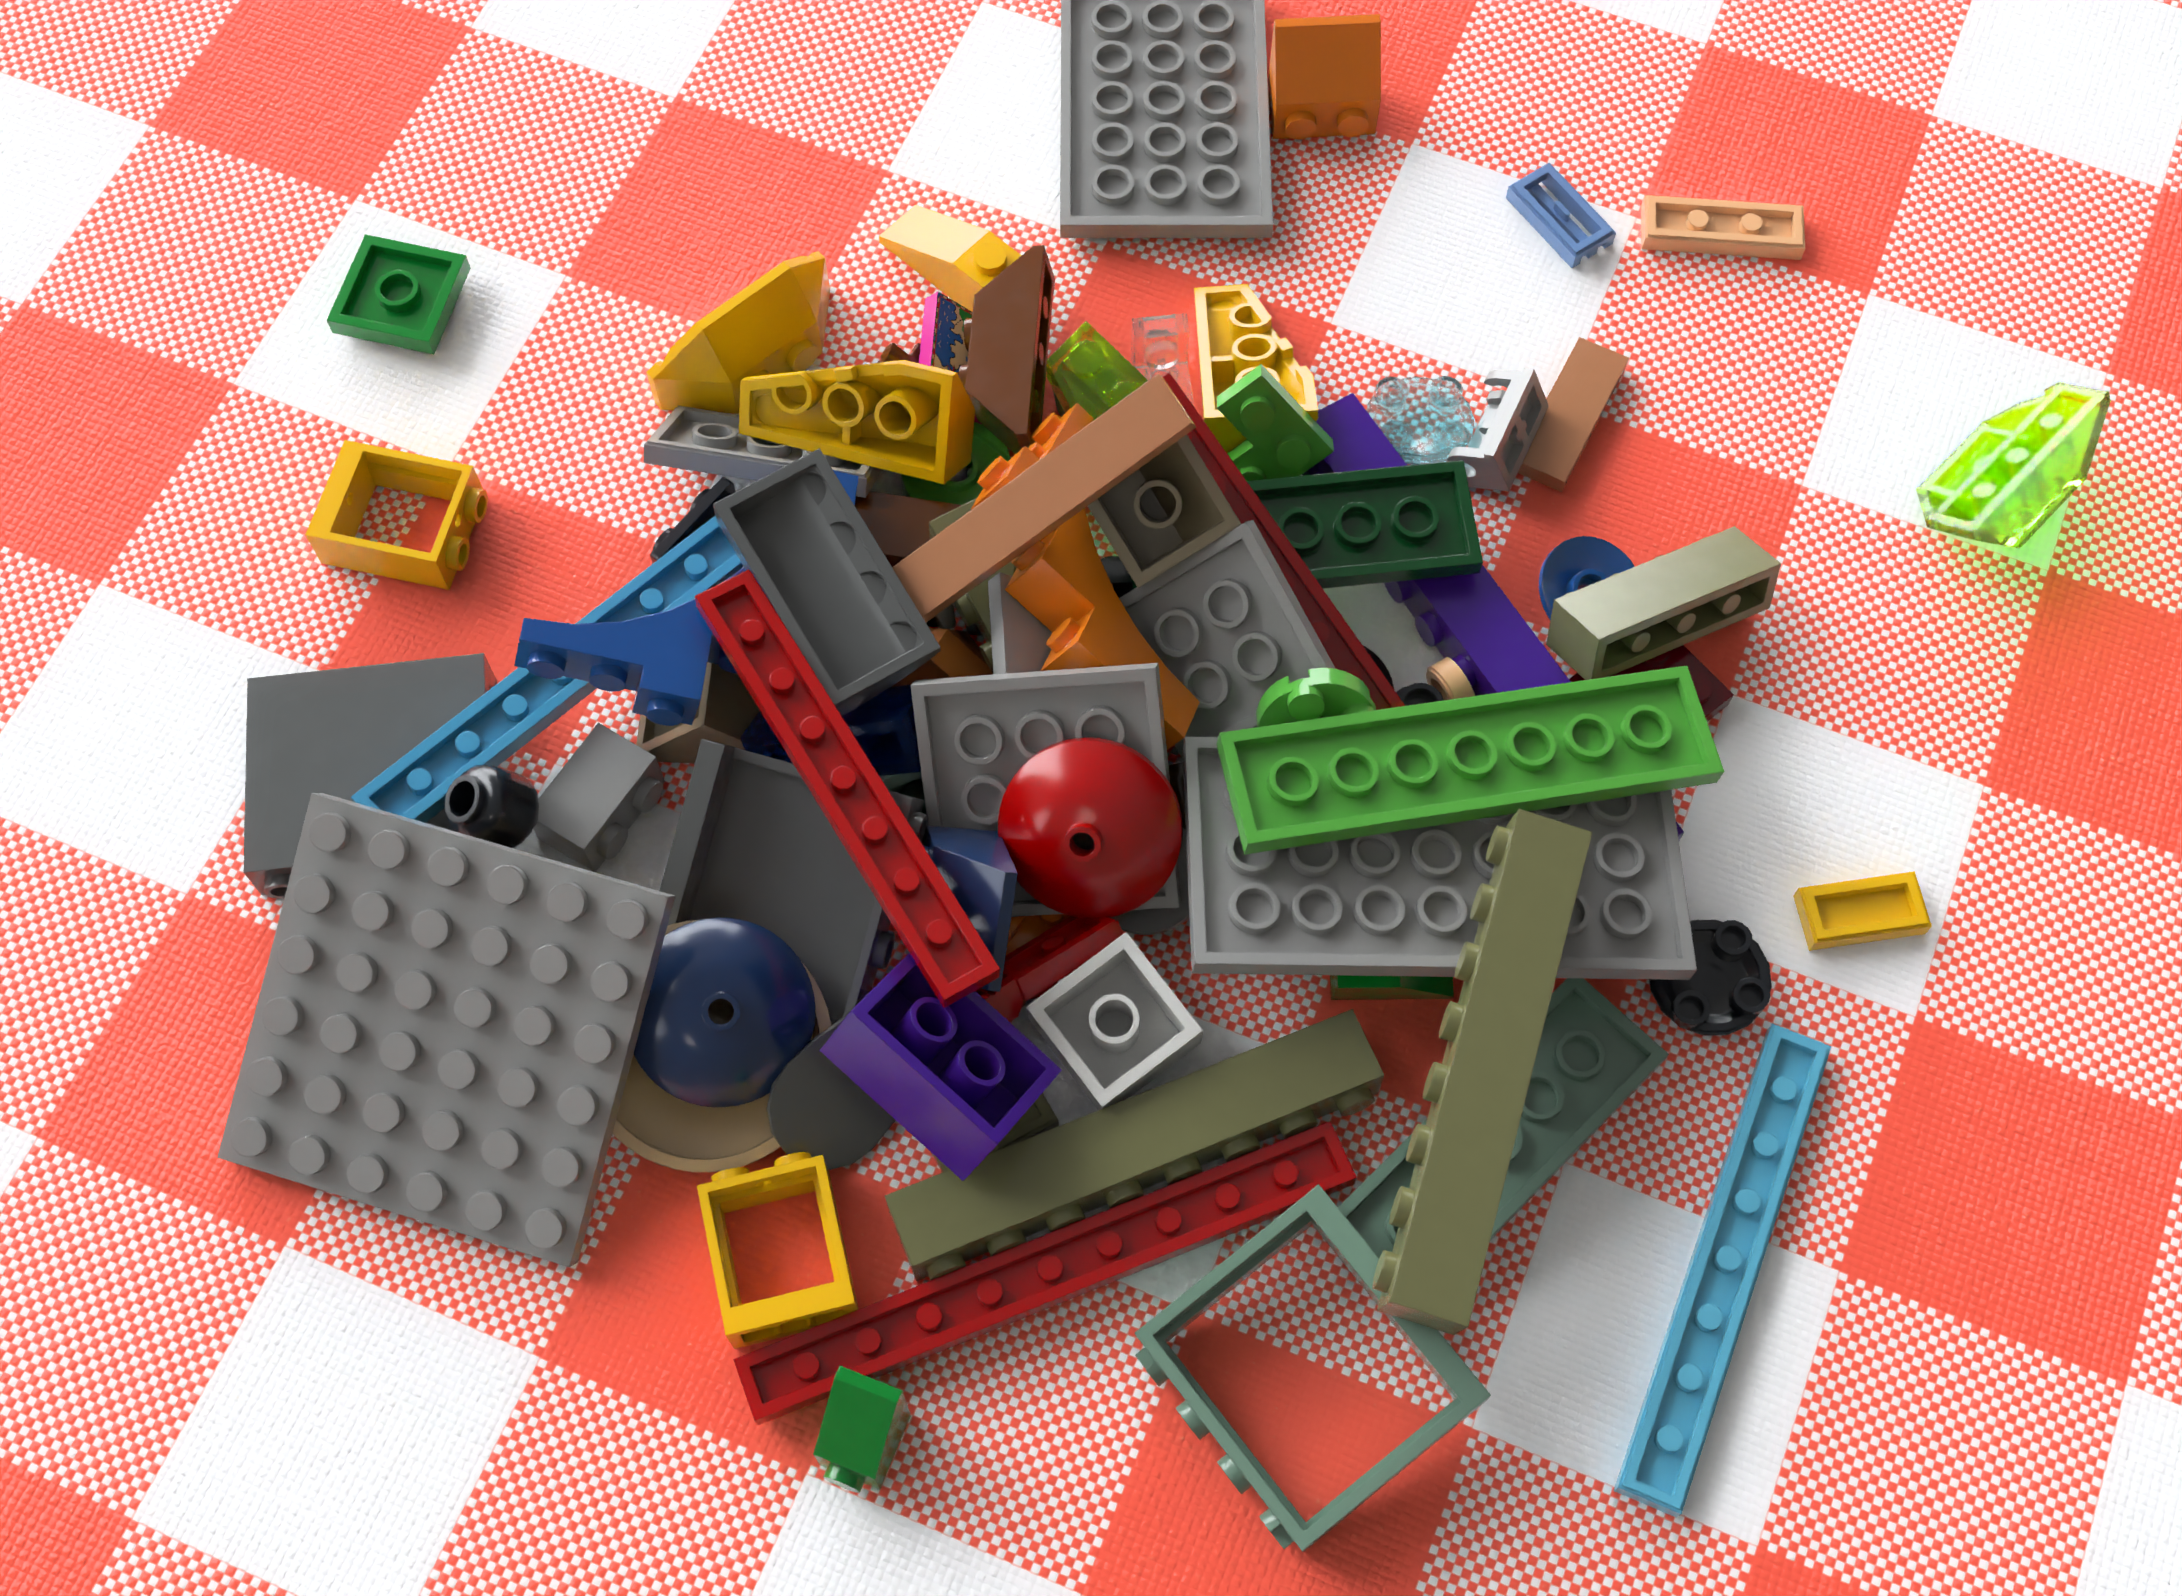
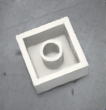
M1127 932L1026 1006L1030 1022L1097 1110L1130 1098L1202 1042V1028Z

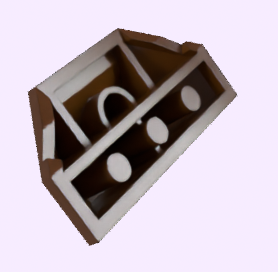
M1044 245L1032 246L974 295L972 318H966L964 321V343L968 351L967 364L960 365L959 377L975 408L977 420L1015 454L1024 446L1028 448L1034 443L1031 436L1042 423L1052 302L1055 288V276Z

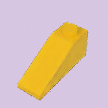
M919 205L913 206L879 235V243L950 299L972 312L974 295L1021 256V254L990 230Z

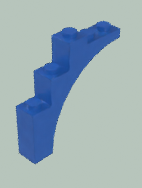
M834 471L855 505L859 476ZM743 567L728 579L746 571V569ZM695 599L668 611L619 622L571 624L524 618L514 664L516 667L526 668L530 673L541 678L557 679L565 676L589 681L592 686L604 691L616 692L623 689L636 691L632 713L645 715L650 721L666 726H674L680 723L693 724L701 701L707 662L718 664L721 669L738 674L697 609Z

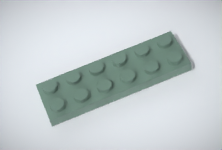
M1567 978L1552 993L1490 1241L1652 1075L1669 1055L1584 978ZM1427 1119L1422 1123V1125H1426ZM1412 1134L1338 1207L1379 1258L1383 1250L1392 1252L1399 1227L1390 1225L1389 1220L1399 1188L1401 1186L1409 1188L1415 1164L1406 1161Z

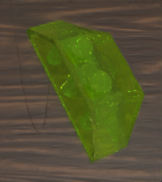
M2057 382L2044 389L2043 396L2019 402L1981 422L1916 488L1927 528L1975 541L2021 548L2087 479L2111 402L2109 392Z

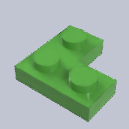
M1262 364L1217 396V409L1246 438L1245 441L1227 453L1246 481L1300 476L1334 452L1333 439Z

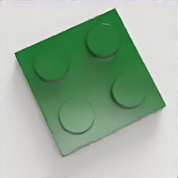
M365 234L326 320L332 333L434 355L471 267L467 256Z

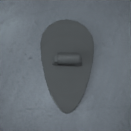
M845 1017L813 1038L785 1065L771 1085L767 1104L770 1130L782 1150L786 1154L808 1152L812 1157L823 1155L828 1170L855 1163L876 1146L896 1121L819 1051Z

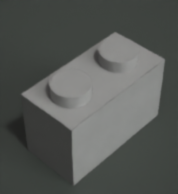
M597 723L538 798L539 814L537 823L533 828L537 837L589 870L596 872L605 859L610 860L621 851L628 838V829L641 812H649L659 801L665 780L656 756L604 725Z

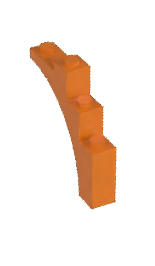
M1078 403L1061 418L1054 412L1051 413L1033 432L1031 439L1034 443L1028 448L1024 446L1008 462L1002 456H999L986 468L977 481L983 489L971 510L1090 424L1094 418ZM1084 508L1011 561L1017 569L1005 590L1052 632L1046 642L1051 651L1040 671L1158 663L1168 750L1185 738L1200 701L1165 666L1138 631L1114 591L1097 553Z

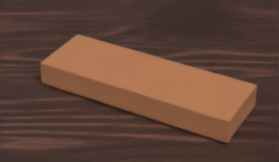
M1578 338L1546 399L1549 407L1518 474L1560 492L1563 491L1627 367L1629 357L1584 338Z

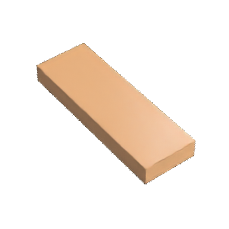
M1644 195L1641 204V249L1801 260L1805 251L1804 207L1802 205Z

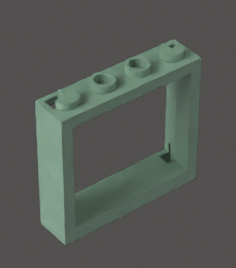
M1319 1184L1134 1333L1144 1346L1135 1356L1155 1383L1161 1386L1170 1379L1185 1400L1176 1407L1184 1421L1199 1440L1209 1432L1214 1436L1227 1453L1217 1461L1224 1473L1241 1494L1251 1486L1268 1506V1509L1259 1515V1518L1283 1549L1295 1541L1302 1552H1305L1484 1404L1491 1396L1438 1330L1384 1313L1454 1400L1305 1522L1167 1342L1312 1225L1378 1305L1381 1291L1372 1289V1284L1379 1257Z

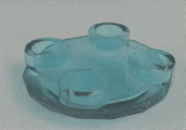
M1393 376L1385 377L1378 382L1375 394L1367 404V412L1406 464L1418 465L1448 462L1447 458L1450 451L1455 447H1466L1473 437L1475 419L1469 403L1462 396V384L1449 376H1441L1436 379L1417 376L1402 379Z

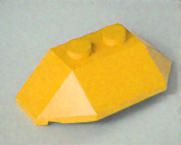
M816 251L809 256H799L785 260L697 321L670 348L663 362H656L646 372L655 404L661 410H674L678 406L738 414L740 408V381L745 377L798 372L808 369L815 362L816 358L823 353L830 297L825 257L819 251Z

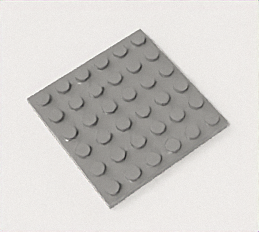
M311 793L217 1158L563 1266H573L578 1263L675 895L328 794Z

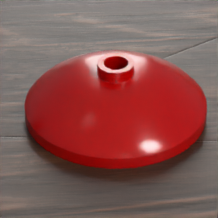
M1085 737L1052 744L1033 755L1021 766L1003 795L998 816V835L1002 837L1017 870V882L1028 894L1057 912L1079 918L1094 919L1127 913L1146 903L1157 894L1170 877L1177 863L1183 839V822L1175 792L1169 781L1154 763L1124 744L1102 738ZM1081 832L1087 833L1093 838L1095 846L1091 849H1081L1075 844L1073 835Z

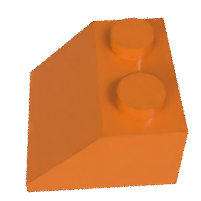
M1380 14L1274 19L1268 76V102L1273 139L1292 138L1302 140L1311 137H1356L1376 133L1381 103Z

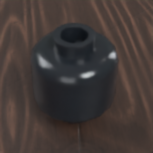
M475 765L464 771L450 785L444 803L448 822L453 831L510 848H515L522 844L532 833L539 814L538 794L532 782L518 773L491 765Z

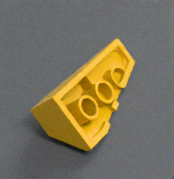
M1238 284L1194 288L1203 420L1226 453L1233 450L1245 441L1246 438L1217 409V396L1260 364L1317 421L1318 406L1314 376L1307 366L1301 367L1293 357V347L1287 338L1280 339L1272 327V317L1249 285Z
M899 360L745 377L740 381L739 434L811 452L820 448L823 455L940 484H945L971 462L975 408L957 372Z

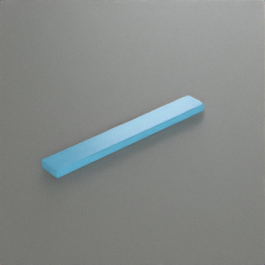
M1773 1023L1766 1031L1613 1490L1676 1518L1682 1514L1832 1047Z

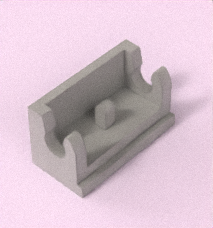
M1524 368L1523 372L1493 370L1487 374L1484 380L1486 385L1493 387L1503 386L1507 390L1489 392L1486 398L1488 405L1468 446L1453 448L1447 458L1448 461L1464 460L1469 487L1509 492L1549 407L1535 369Z

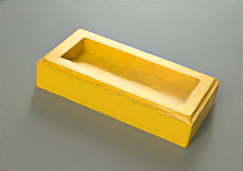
M1915 871L1801 887L1793 895L1809 951L1923 935L1932 927Z

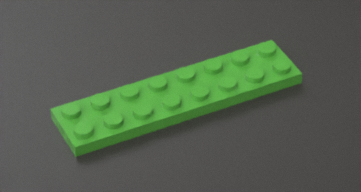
M1688 666L1220 732L1216 743L1244 855L1515 814L1518 809L1535 811L1717 783L1725 772Z

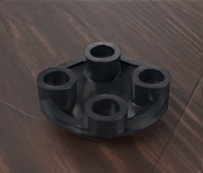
M1691 920L1697 971L1690 980L1649 979L1650 991L1660 1010L1680 1028L1702 1036L1729 1035L1748 1027L1769 1003L1772 988L1769 962L1759 944L1752 939L1751 931L1743 923L1736 920H1727L1725 922L1719 920Z

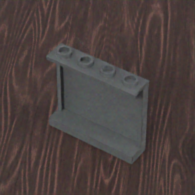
M484 653L247 678L243 873L261 895H267L276 899L285 898L311 793H324L352 801V795L497 684V679ZM445 808L426 822L452 830Z
M701 739L659 890L675 895L668 925L709 918H733L752 922L771 931L795 952L815 979L828 1008L832 1026L847 1016L872 990L877 969H886L895 944V934L888 932L890 920L793 763L723 743ZM888 790L922 843L926 833V826L928 825V815L921 813L924 800Z

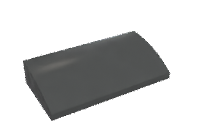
M820 448L713 504L717 522L746 570L749 569L841 716L846 715L889 689L941 651L940 645Z

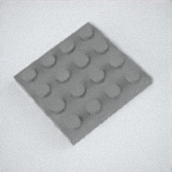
M1158 663L915 680L911 684L928 826L998 831V816L1002 798L1016 772L1027 760L1042 749L1074 738H1102L1124 744L1154 763L1170 783ZM1081 832L1073 835L1074 842L1079 848L1091 849L1095 846L1093 838L1087 833ZM1178 860L1170 877L1157 894L1134 910L1179 908L1182 898ZM1016 881L1011 917L1063 914L1037 901Z

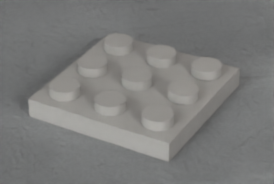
M1254 520L1241 524L1151 581L1119 598L1138 631L1165 666L1200 701L1185 737H1218L1220 732L1254 728L1257 726L1256 710L1258 703L1267 689L1276 681L1286 676H1289L1290 683L1298 679L1308 678V669L1321 667L1336 669ZM1183 738L1175 744V747L1179 755L1181 756L1182 760V747L1185 738Z

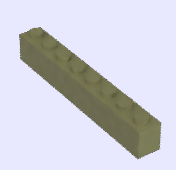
M1518 809L1506 827L1497 825L1492 834L1486 853V862L1495 864L1490 884L1481 883L1470 914L1471 920L1479 922L1474 944L1465 942L1455 970V978L1464 981L1458 1003L1449 1002L1439 1030V1038L1448 1041L1442 1064L1433 1062L1423 1090V1099L1432 1102L1426 1125L1418 1123L1415 1126L1407 1150L1406 1161L1415 1164L1409 1188L1403 1186L1399 1188L1390 1214L1389 1224L1399 1227L1392 1252L1383 1250L1373 1278L1372 1289L1381 1291L1377 1311L1451 1335H1455L1469 1326L1592 836L1591 831Z
M1353 1009L990 1153L964 1181L951 1170H948L885 1195L886 1203L915 1280L919 1281L926 1277L933 1280L966 1267V1261L989 1252L990 1256L1026 1243L1025 1237L1049 1228L1051 1233L1086 1219L1084 1213L1108 1204L1109 1209L1141 1197L1145 1195L1143 1189L1165 1180L1169 1186L1203 1172L1202 1165L1224 1157L1226 1162L1259 1150L1261 1148L1259 1142L1282 1133L1283 1138L1286 1139L1314 1128L1318 1125V1118L1339 1110L1341 1116H1348L1362 1111L1375 1102L1374 1095H1377L1384 1073Z

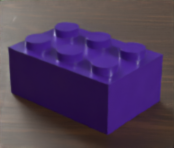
M910 953L848 1013L819 1050L962 1181L999 1144L1062 1071L1059 1066L976 991L943 1008Z

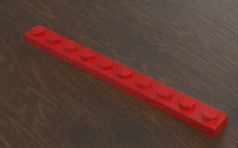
M1329 1121L735 1358L733 1360L754 1421L757 1425H761L828 1398L839 1366L875 1379L1278 1216L1318 1184L1327 1195L1354 1185L1357 1176L1332 1122Z

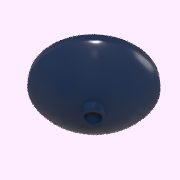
M709 918L678 927L664 937L633 1055L643 1071L656 1085L685 1102L718 1108L739 1106L760 1099L770 1093L772 1083L785 1065L812 1039L816 1005L808 973L799 957L781 938L752 922L733 918ZM724 999L731 1003L734 1014L728 1023L716 1024L709 1018L708 1009L713 1001Z

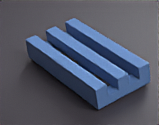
M1550 162L1508 186L1506 199L1571 268L1579 265L1583 256L1589 259L1597 254L1598 247L1602 246L1605 249L1613 244L1616 232ZM1542 182L1558 200L1554 201L1539 183ZM1570 213L1582 224V226L1591 234V236L1588 237L1582 231V229L1569 217Z

